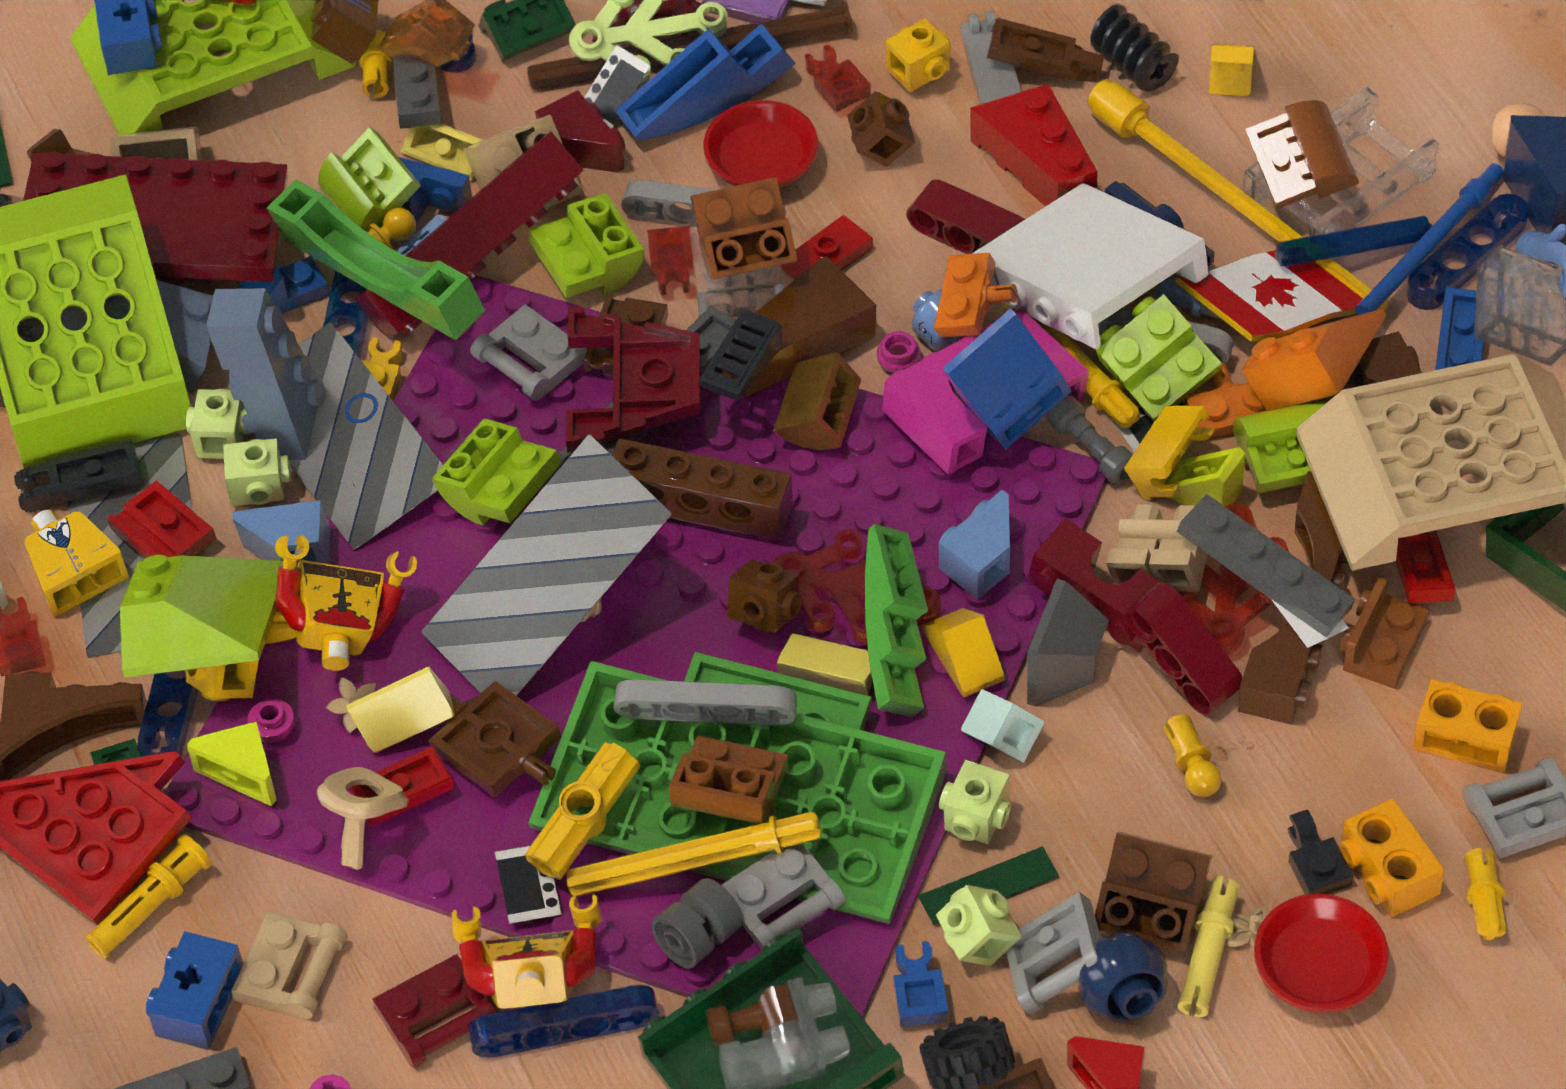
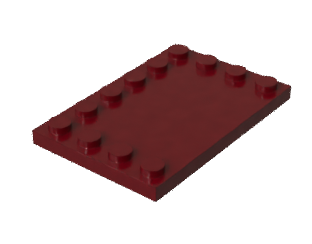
M58 152L33 153L23 201L126 175L155 277L274 281L280 231L267 207L287 188L288 164L231 162L228 160H188L186 158L164 159L146 158L143 156L121 157L103 156L101 154L78 155L60 154Z

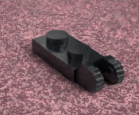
M126 440L47 459L45 463L29 466V468L22 470L19 469L20 471L14 475L15 486H17V489H21V491L24 490L18 496L19 506L25 512L28 511L30 513L37 510H47L54 503L59 504L143 483L133 440Z

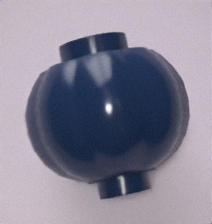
M1129 932L1117 933L1098 940L1096 943V963L1090 967L1083 964L1079 973L1078 990L1083 1003L1090 1011L1103 1016L1109 1021L1123 1023L1147 1016L1162 1000L1167 989V962L1162 951L1153 942Z

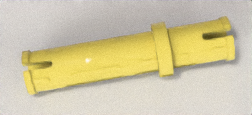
M1216 876L1210 880L1204 912L1199 913L1197 916L1195 929L1198 931V935L1194 944L1182 994L1177 1004L1181 1012L1189 1015L1193 999L1197 998L1194 1017H1204L1209 1012V1003L1225 940L1232 936L1234 922L1231 920L1241 888L1238 882L1229 878L1225 895H1221L1224 881L1223 876Z

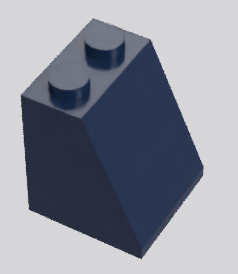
M1511 115L1503 164L1504 175L1502 178L1535 231L1548 234L1559 224L1566 225V117ZM1565 234V236L1562 238V240L1560 241L1561 243H1563V244H1565V245H1566V234Z

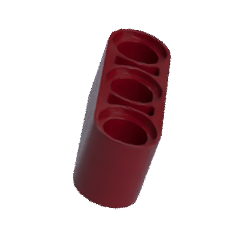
M938 179L928 183L906 212L907 220L915 230L965 254L974 253L1025 220L1009 210Z
M1159 582L1126 610L1125 618L1131 630L1186 701L1198 713L1210 716L1240 690L1242 674L1174 587L1165 582Z

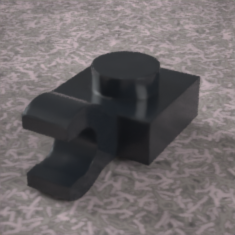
M1308 809L1290 815L1289 818L1293 826L1288 827V833L1297 850L1289 853L1288 862L1304 894H1328L1351 886L1353 874L1334 837L1323 841L1319 840L1315 822Z

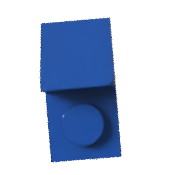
M399 157L421 184L418 190L402 205L404 209L413 214L416 225L428 205L443 211L456 212L472 198L469 175Z
M312 256L280 268L276 265L273 282L242 281L236 288H266L275 305L280 308L281 314L330 295L328 284Z

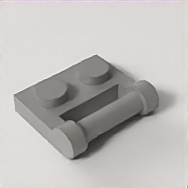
M526 304L491 333L478 336L470 348V353L473 357L482 363L489 362L522 386L523 393L534 401L543 398L582 365L587 348L569 349L568 334ZM506 347L539 372L532 373L503 352L502 349Z
M1551 757L1537 761L1534 768L1482 786L1476 782L1464 786L1462 789L1467 808L1477 817L1500 859L1566 836V779L1557 763ZM1540 785L1546 788L1494 807L1491 803Z
M804 843L785 847L781 854L774 850L722 884L740 907L743 915L742 926L761 951L777 935H787L828 908L835 910L846 903L845 896L839 886L826 874ZM813 886L818 891L766 926L761 922Z
M1080 892L1018 929L1022 937L1006 951L1018 1002L1024 1011L1030 1015L1045 1008L1047 1000L1079 982V973L1083 964L1090 967L1097 961L1096 943L1101 938L1091 899ZM1081 950L1082 957L1041 982L1036 983L1035 978Z

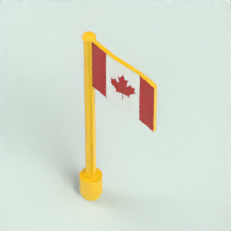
M1105 79L1093 88L1087 100V105L1092 109L1093 116L1122 138H1128L1132 135L1141 136L1286 247L1284 249L1254 254L1208 271L1209 275L1197 283L1182 276H1176V284L1251 342L1261 341L1269 337L1279 338L1328 319L1356 314V306L1372 290L1370 287L1152 123L1148 115L1149 105L1120 82H1111ZM1387 299L1377 310L1383 309L1385 312L1389 300Z

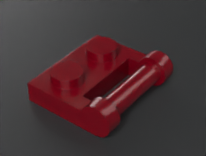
M458 954L372 998L374 1009L412 1068L426 1062V1055L481 1026L487 1029L499 1022L498 1015L490 1000L484 994L471 989L466 983L462 961ZM468 1006L471 1007L470 1011L417 1039L413 1036Z

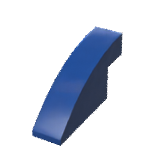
M762 23L731 50L710 29H707L619 106L615 112L638 141L675 133L709 120L749 99L778 79L796 63Z

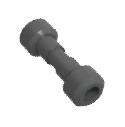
M1066 396L1048 412V422L1059 433H1070L1079 443H1083L1089 449L1090 454L1100 462L1099 471L1110 483L1121 484L1126 482L1130 477L1124 467L1133 454L1125 446L1115 447L1106 437L1098 434L1095 431V427L1085 418V408L1073 396Z

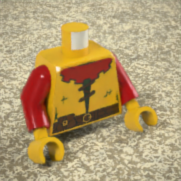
M283 535L275 544L276 553L283 559V566L278 567L275 604L289 627L295 630L297 643L302 648L322 650V666L333 671L343 670L349 666V655L356 656L361 654L367 643L377 641L394 621L405 590L401 586L403 578L415 572L417 568L416 557L411 556L407 570L400 572L395 567V560L398 557L399 551L389 555L386 560V568L390 577L388 581H384V573L306 560H300L297 564V560L302 559L308 553L309 542L305 536H298L296 551L294 554H291L287 547L288 535Z
M592 895V905L586 909H580L577 896H573L570 899L569 906L574 925L578 928L574 931L482 941L478 940L481 936V914L479 909L475 906L473 907V920L468 922L460 921L457 918L456 909L453 910L452 934L455 940L461 942L459 951L468 986L484 995H491L497 1008L502 1009L559 1003L568 1000L574 987L590 978L595 970L597 932L593 929L598 927L602 921L596 895Z

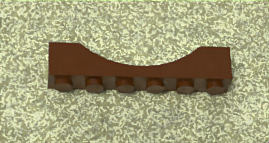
M1308 471L1297 504L1294 533L1305 551L1309 567L1342 590L1345 573L1339 572L1342 563H1349L1312 472ZM1288 622L1271 638L1252 648L1240 684L1238 712L1292 725L1297 708L1306 709L1312 682L1306 681L1309 671L1317 672L1323 645L1315 644L1307 648Z

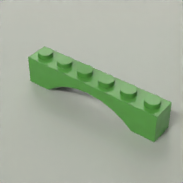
M297 179L267 207L286 242L454 340H457L486 311L469 277L439 260L421 262L391 249L359 227L325 195Z

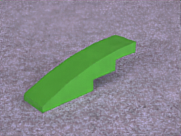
M874 524L868 529L865 567V623L869 664L878 710L913 717L924 709L914 668L926 660L916 620L925 614L928 608L909 534Z

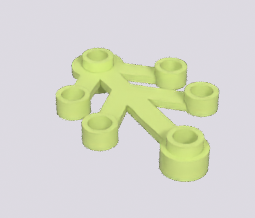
M608 0L594 21H582L572 29L569 44L574 55L582 60L595 61L602 58L607 61L615 48L614 45L630 43L666 66L685 49H671L655 39L656 37L695 30L702 35L707 29H710L717 37H720L727 29V11L719 3L707 2L702 4L694 13L651 20L665 0H643L626 25L610 28L622 8L629 7L634 0ZM708 12H714L719 18L714 22H709L705 20L704 15ZM587 34H593L597 37V41L593 44H586L582 39ZM639 55L635 56L650 65L647 58ZM651 66L646 72L640 84L646 82L651 75Z

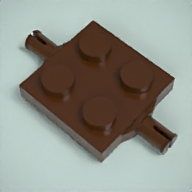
M496 681L480 695L466 702H461L450 693L455 714L452 718L448 719L446 725L429 739L430 746L434 747L438 756L494 797L498 796L518 776L526 772L542 785H548V779L550 781L554 779L556 775L555 768L546 764L540 757L562 737L559 727Z

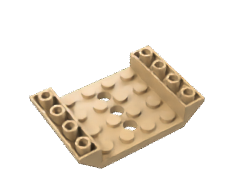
M1517 354L1344 389L1296 428L1297 438L1351 571L1395 562L1398 538L1563 503L1566 510V399L1553 373ZM1444 406L1448 410L1454 411V413L1439 415L1433 412L1432 409ZM1452 440H1460L1469 446L1464 449H1455L1446 443ZM1467 474H1475L1477 477L1484 479V481L1472 484L1464 481L1461 477Z

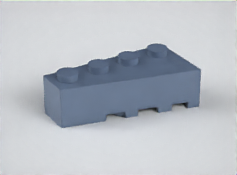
M156 280L186 390L193 395L206 367L211 341L206 325L214 296ZM115 295L106 301L104 310L110 318L122 319L130 311V302L123 296ZM69 307L63 312L61 322L65 328L77 331L86 324L87 314L80 307Z
M266 288L215 289L206 328L222 370H230L229 389L233 399L242 400L247 415H243L242 423L246 433H255L256 438L261 440L277 438L280 456L288 455L289 460H306L317 407L323 404L325 398V388L322 380L318 379L311 367L308 356L304 355L296 341L294 332L290 331L282 317L280 308L275 305Z

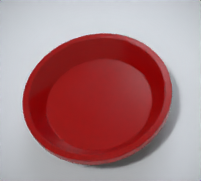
M749 101L725 110L712 121L704 136V156L712 172L730 185L737 186L777 177L780 188L799 179L813 165L818 152V136L813 123L798 109L777 101Z
M1329 894L1301 895L1275 907L1262 921L1257 931L1254 945L1257 971L1270 991L1294 1007L1319 1013L1343 1011L1359 1005L1368 999L1382 983L1389 958L1385 934L1375 918L1358 904Z

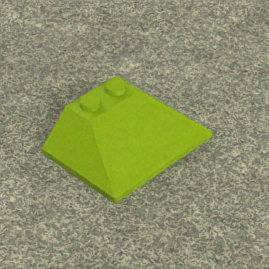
M153 555L138 561L120 605L121 653L124 678L260 660L277 610L275 604L278 567L283 566V561L183 555L174 557Z

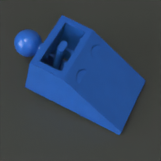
M1011 308L942 368L965 405L987 426V432L1004 450L1031 427L1037 425L1043 416L1072 392L1063 375Z

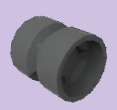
M705 878L686 891L680 898V902H673L658 914L651 922V929L662 951L677 965L688 969L695 967L714 950V945L722 944L737 932L743 925V915L733 896L722 885L714 880Z

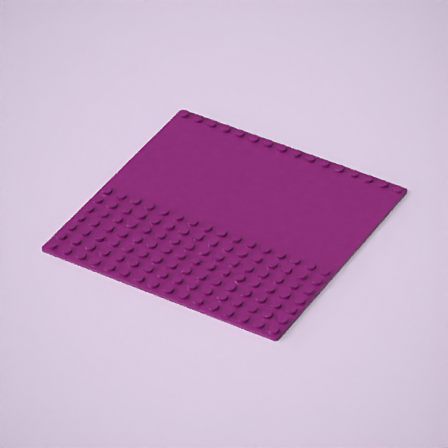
M476 275L470 281L486 311L457 340L435 329L393 402L443 465L484 418L517 427L524 441L556 449L559 454L566 447V410L606 408L613 401V376L603 374V370L592 368L591 372L585 371L583 363L543 398L534 401L523 393L522 386L489 362L482 363L473 357L470 353V348L478 336L491 333L525 304L566 334H568V307L583 308L586 315L599 317L600 312ZM506 347L502 349L503 352L532 373L539 372ZM791 377L748 397L743 395L739 401L701 387L700 414L652 428L639 442L791 473L793 508L781 541L668 518L602 595V610L600 614L594 618L592 616L589 617L585 622H579L518 693L517 697L559 727L562 736L591 661L668 681L684 682L695 652L779 673L777 661L792 633L868 650L865 623V567L868 529L872 525L877 524L907 532L928 611L916 620L926 660L914 668L924 709L913 717L878 710L872 682L868 695L871 697L872 707L863 731L946 752L947 771L891 923L887 924L828 908L799 927L803 934L805 947L863 1018L947 834V830H944V810L939 809L942 791L947 782H955L965 760L979 763L987 743L961 730L980 691L967 697H962L924 635L922 625L961 608L984 615L1005 675V681L983 690L1007 700L1028 655V649L1050 597V594L1041 591L1034 581L1028 578L1033 555L1064 518H1067L1081 529H1085L1107 479L1100 473V462L1095 458L1025 437L1018 438L1011 446L1004 450L987 431L983 456L948 475L882 411L883 395L863 389H858L841 447L825 450L804 448L786 441L773 431ZM546 484L539 489L511 524L489 518L484 526L478 525L462 516L436 491L356 550L352 549L328 515H326L331 527V565L384 573V581H388L390 574L386 568V560L389 555L399 551L398 557L395 560V567L400 572L407 570L411 556L416 557L417 568L415 572L403 578L401 586L405 590L396 617L377 641L367 643L361 654L356 656L349 655V666L343 670L333 671L322 666V650L302 648L297 643L296 638L265 644L258 661L253 698H231L228 701H217L197 737L248 724L247 719L250 710L254 705L263 700L280 699L288 703L293 710L295 718L290 734L278 743H265L262 741L277 800L271 807L194 772L188 752L184 758L185 763L174 775L164 794L187 810L192 816L185 827L452 917V912L456 909L457 918L460 921L468 922L473 920V907L475 906L481 914V928L507 937L574 931L578 929L574 925L569 906L570 899L573 896L567 885V872L572 868L629 854L586 843L562 879L554 878L561 915L509 924L495 852L531 846L541 832L531 829L528 823L543 785L527 772L518 776L498 796L494 797L440 757L453 779L454 789L369 828L365 821L363 868L358 870L342 865L341 843L345 817L324 807L317 795L318 786L328 776L352 767H363L377 772L431 747L429 739L441 730L448 721L446 720L387 749L374 753L368 747L357 727L351 733L347 731L343 724L344 713L335 714L325 709L332 700L343 698L339 690L341 677L352 682L356 691L364 684L376 683L375 691L429 666L449 692L461 702H466L481 694L422 634V630ZM1003 490L1009 494L1010 573L977 600L939 569L938 542L950 527L959 526L971 516L973 510L980 502L984 500L989 501ZM752 559L762 563H776L785 570L800 574L799 593L802 595L801 609L794 619H791L776 633L758 631L752 625L727 618L729 577ZM269 717L265 720H272L276 717ZM561 738L540 757L549 766H551ZM684 871L577 897L580 909H586L592 905V895H596L602 921L598 927L593 929L597 932L595 967L686 998L698 989L705 988L707 990L723 979L725 972L731 966L741 961L748 962L762 951L745 928L741 926L725 942L714 945V950L695 967L686 969L672 961L656 942L651 929V922L658 914L673 902H680L682 895L701 879L709 878L720 885L725 883L726 880L692 871ZM794 899L761 922L767 926L804 901Z

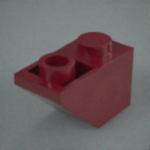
M578 90L535 111L536 119L551 115L563 146L582 168L616 173L624 169L622 151L626 149L621 133L615 127L610 128L604 121L599 107L594 102L589 103Z

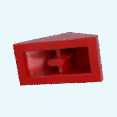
M1074 1036L1067 1041V1066L1086 1089H1141L1144 1071V1046Z

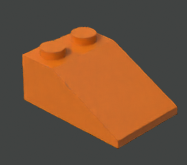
M1383 309L1330 323L1303 328L1295 333L1276 339L1274 337L1263 339L1253 347L1252 354L1243 367L1242 372L1266 411L1337 395L1343 390L1384 321L1386 314Z

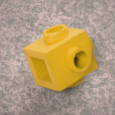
M924 18L911 26L901 29L897 34L885 40L886 69L911 93L930 81L941 78L946 72L950 71L951 42L944 31L941 29L937 30Z
M258 661L185 670V682L201 691L203 698L212 701H228L231 698H253Z

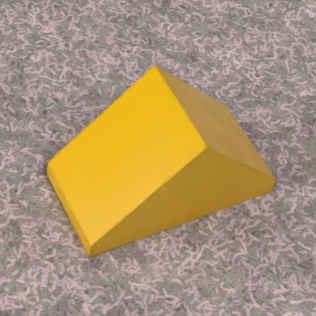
M961 608L922 625L924 635L963 698L979 692L981 689H986L1005 681V675L984 615Z

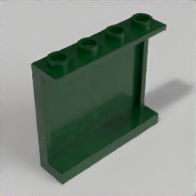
M796 928L787 935L780 934L772 938L757 956L748 962L741 961L731 966L725 972L723 979L707 990L701 988L690 994L682 1007L667 1017L659 1016L646 1025L642 1034L637 1037L643 1058L667 1089H887L905 1077L902 1056L890 1042L887 1045L881 1042L805 947L803 934L799 928ZM786 984L793 986L795 998L804 1021L802 1027L783 1034V1036L771 1038L764 1037L761 1028L735 1032L733 1043L715 1047L708 1026L706 1009L723 1005L731 1013L759 1003V999L764 991L772 986Z

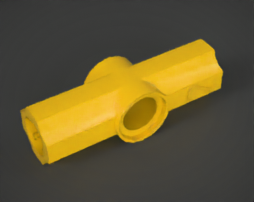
M605 742L578 781L569 784L562 790L558 809L525 853L527 861L546 876L561 880L588 840L598 836L604 830L608 812L639 770V761L623 747L614 742L612 744ZM588 805L593 807L585 815L573 814L581 806Z

